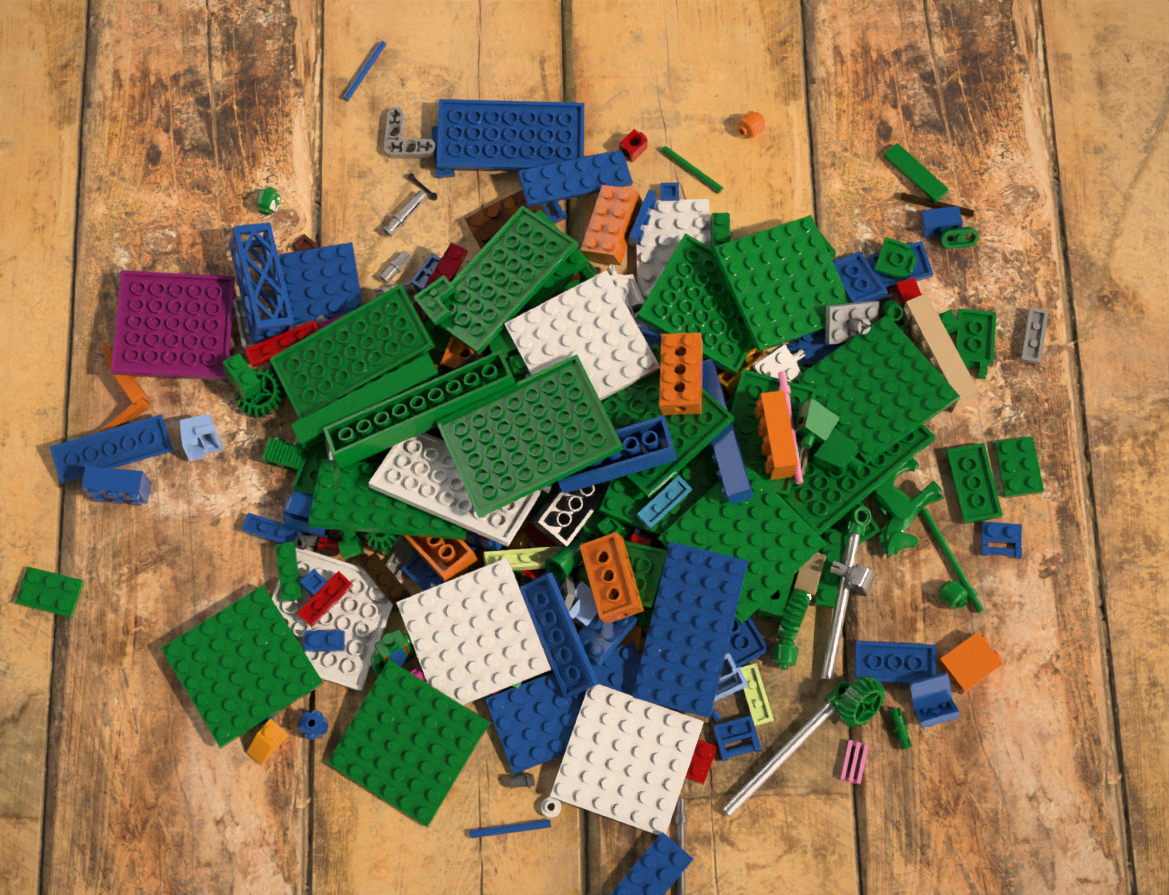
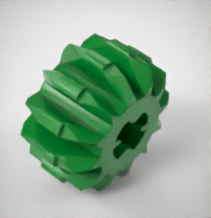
M367 532L364 535V538L368 540L367 545H373L375 551L379 547H381L382 551H385L386 545L392 548L391 542L397 541L396 534L384 533V536L380 537L378 533Z

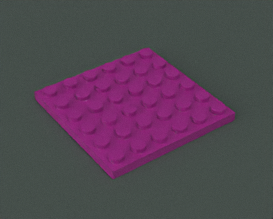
M121 270L111 373L114 375L228 380L223 373V362L230 357L235 276Z

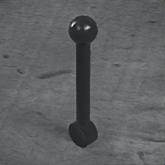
M410 173L408 175V179L413 180L427 192L431 200H437V194L427 189L415 178L414 174Z

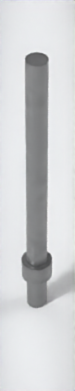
M678 798L677 815H675L677 845L685 851V824H687L685 799ZM685 871L677 879V895H685Z

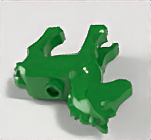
M914 458L871 493L874 502L878 505L879 512L884 517L888 516L890 518V521L881 529L882 533L879 536L880 547L883 553L886 554L887 559L893 554L898 555V551L918 545L919 539L916 536L904 532L913 523L917 513L923 510L924 507L944 499L939 494L942 489L935 481L927 485L912 500L894 486V482L899 475L908 471L914 472L919 468V464Z

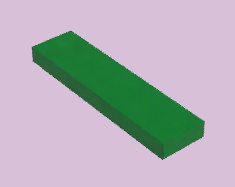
M898 143L884 153V158L935 204L949 193V189Z

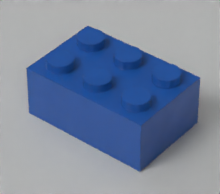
M85 466L81 488L95 502L110 500L115 504L130 502L131 505L141 506L142 503L148 504L151 481L143 471Z

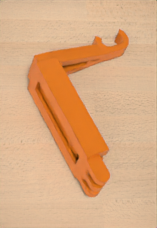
M104 345L102 350L107 356L104 362L111 371L113 348L109 345ZM114 375L132 401V404L99 432L123 426L152 407L150 405L152 401L134 375Z

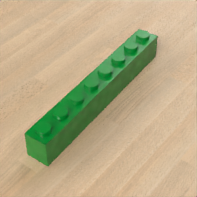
M429 354L420 355L409 364H402L397 370L383 374L380 379L367 382L362 388L348 392L345 397L331 401L326 407L317 408L312 414L298 418L291 426L301 446L307 449L326 439L324 427L438 378L440 374Z

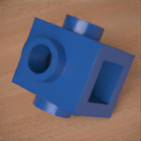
M312 710L309 713L305 711L304 716L300 717L298 728H300L299 731L304 735V738L313 741L316 738L322 740L323 735L327 733L329 723H327L328 720L323 716L322 712ZM311 721H315L313 727H310Z

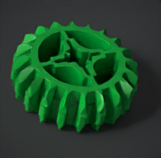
M262 367L257 372L253 368L252 371L260 381V392L252 396L251 403H248L234 389L233 391L236 394L234 400L237 401V407L241 408L243 413L247 412L248 416L251 417L254 414L258 418L262 413V416L266 418V412L273 415V408L279 410L277 403L283 404L281 398L285 397L284 387L280 383V379L275 378L277 373L270 374V369L264 372ZM268 382L274 386L273 394L267 390Z
M797 588L792 591L778 627L777 636L789 641L796 639L812 598L810 593Z
M862 676L860 679L857 678L854 683H850V687L841 695L842 698L838 701L839 705L837 706V715L843 723L853 728H860L862 725H866L869 720H872V717L881 709V704L884 703L885 689L880 684L881 682L870 676Z

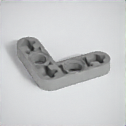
M399 107L391 108L387 114L384 151L388 157L397 159L430 158L435 156L437 146L433 140L403 139L405 114ZM396 114H399V116H397L396 122L398 124L395 123V119L393 118L396 116ZM394 129H398V130H399L398 135H396V136H391V135H390V133H391L392 130H394ZM408 146H415L414 151L406 152Z

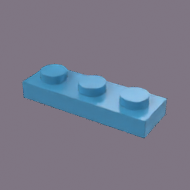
M677 476L637 513V518L650 530L692 491V488L680 476Z

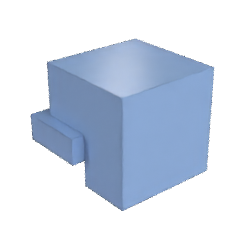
M210 414L180 420L182 446L189 461L204 459V453L224 450L223 443Z
M582 581L575 582L576 596L569 614L572 621L578 626H588L598 613L592 589Z
M730 653L725 656L714 702L748 687L740 667L736 668Z

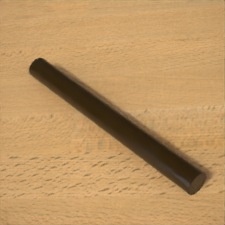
M903 192L900 200L937 209L956 206L939 201L935 204L931 199ZM959 206L961 215L973 217L974 210Z

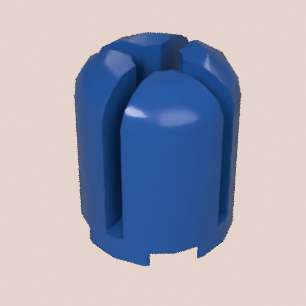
M302 491L293 492L284 505L283 521L285 526L290 529L327 538L330 532H327V529L309 527L308 524L314 495Z

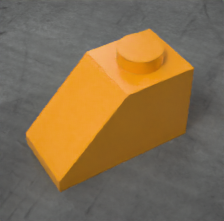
M270 719L256 734L247 753L262 766L289 735Z

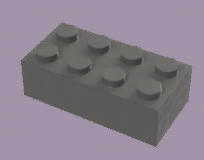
M605 481L563 494L558 485L530 523L558 547H567L603 500L610 483Z

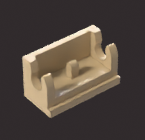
M817 552L799 570L794 589H803L812 595H816L826 555Z

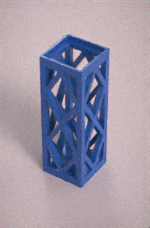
M271 223L233 226L228 244L251 342L255 344L292 330L295 323ZM250 234L247 241H242L240 235ZM253 247H262L264 258ZM249 252L265 267L263 271L248 256ZM247 263L261 277L258 285L250 278ZM264 281L272 288L275 302L262 290ZM259 295L275 310L274 315L258 300ZM258 308H259L270 320H262V321H260Z

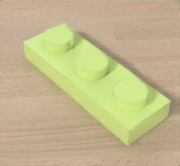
M757 663L741 667L740 669L748 683V687L743 688L754 726L773 722V715Z

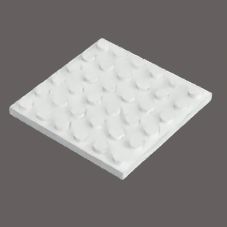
M607 271L504 323L531 375L577 354L600 401L660 370L656 358Z
M296 547L300 581L313 569L326 581H329L339 571L353 586L312 628L297 614L312 598L302 586L303 600L283 603L279 580L272 600L303 650L305 631H345V652L305 653L321 679L363 692L372 667L370 659L376 650L375 643L382 639L394 606L361 567L306 549L300 550Z
M508 558L396 602L427 683L463 705L551 670Z
M599 684L587 689L550 797L656 835H660L662 832L666 834L704 721L633 698L628 694Z

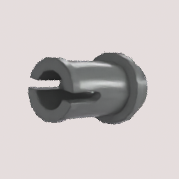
M299 535L295 539V546L300 550H305L310 546H317L319 544L317 541H319L320 537L316 535Z
M527 772L526 775H510V789L518 787L531 788V786H535L534 774Z

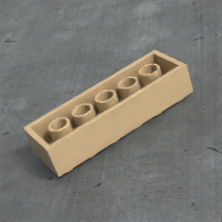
M926 293L907 301L901 320L909 330L911 341L916 343L919 351L960 395V399L948 408L953 413L972 405L979 391L929 296Z

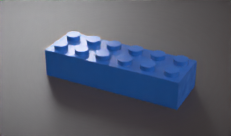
M665 416L615 430L624 450L559 480L558 484L563 494L678 460Z

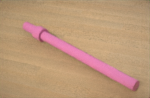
M781 371L778 372L780 383L778 389L785 392L798 461L794 474L795 484H802L803 477L789 396L791 390L787 384L786 372Z

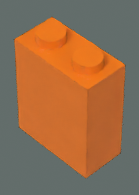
M979 632L972 635L937 662L943 671L948 674L949 679L961 694L968 691L1003 664L999 653L990 648L988 639L983 634L980 635Z

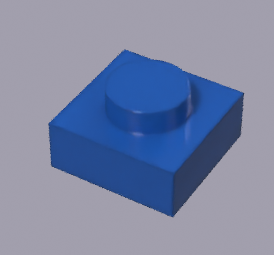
M679 182L660 183L661 201H679Z
M313 569L299 584L313 597L328 581Z

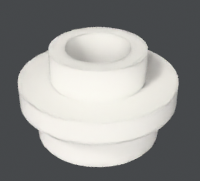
M552 797L546 798L541 804L542 813L549 818L558 816L561 812L560 801ZM549 804L555 805V809L553 811H549L547 809V806Z

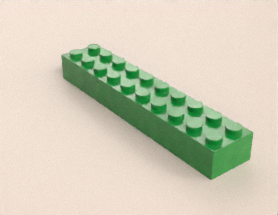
M499 350L326 426L323 429L332 455L340 469L433 429L438 426L437 420L516 382L502 351Z

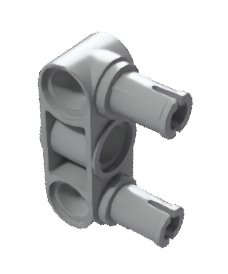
M834 560L830 572L839 575V581L840 576L845 577L849 581L848 584L853 592L867 597L875 580L873 571L858 564L849 567Z

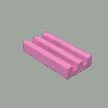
M852 740L848 741L840 780L858 785L861 784L868 744H861ZM854 746L855 752L850 775L845 777L851 748ZM862 748L863 752L857 779H853L859 750Z

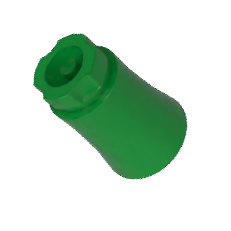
M576 539L567 547L546 559V569L549 573L553 574L556 580L565 581L571 571L583 560L579 546L584 544L582 541Z

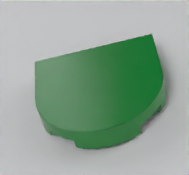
M885 237L874 272L894 279L905 278L913 272L917 260L916 256L908 244Z

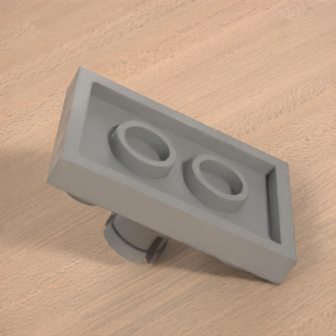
M865 301L826 306L825 343L829 345L847 343L858 334H867L871 329L870 326L879 321V302Z

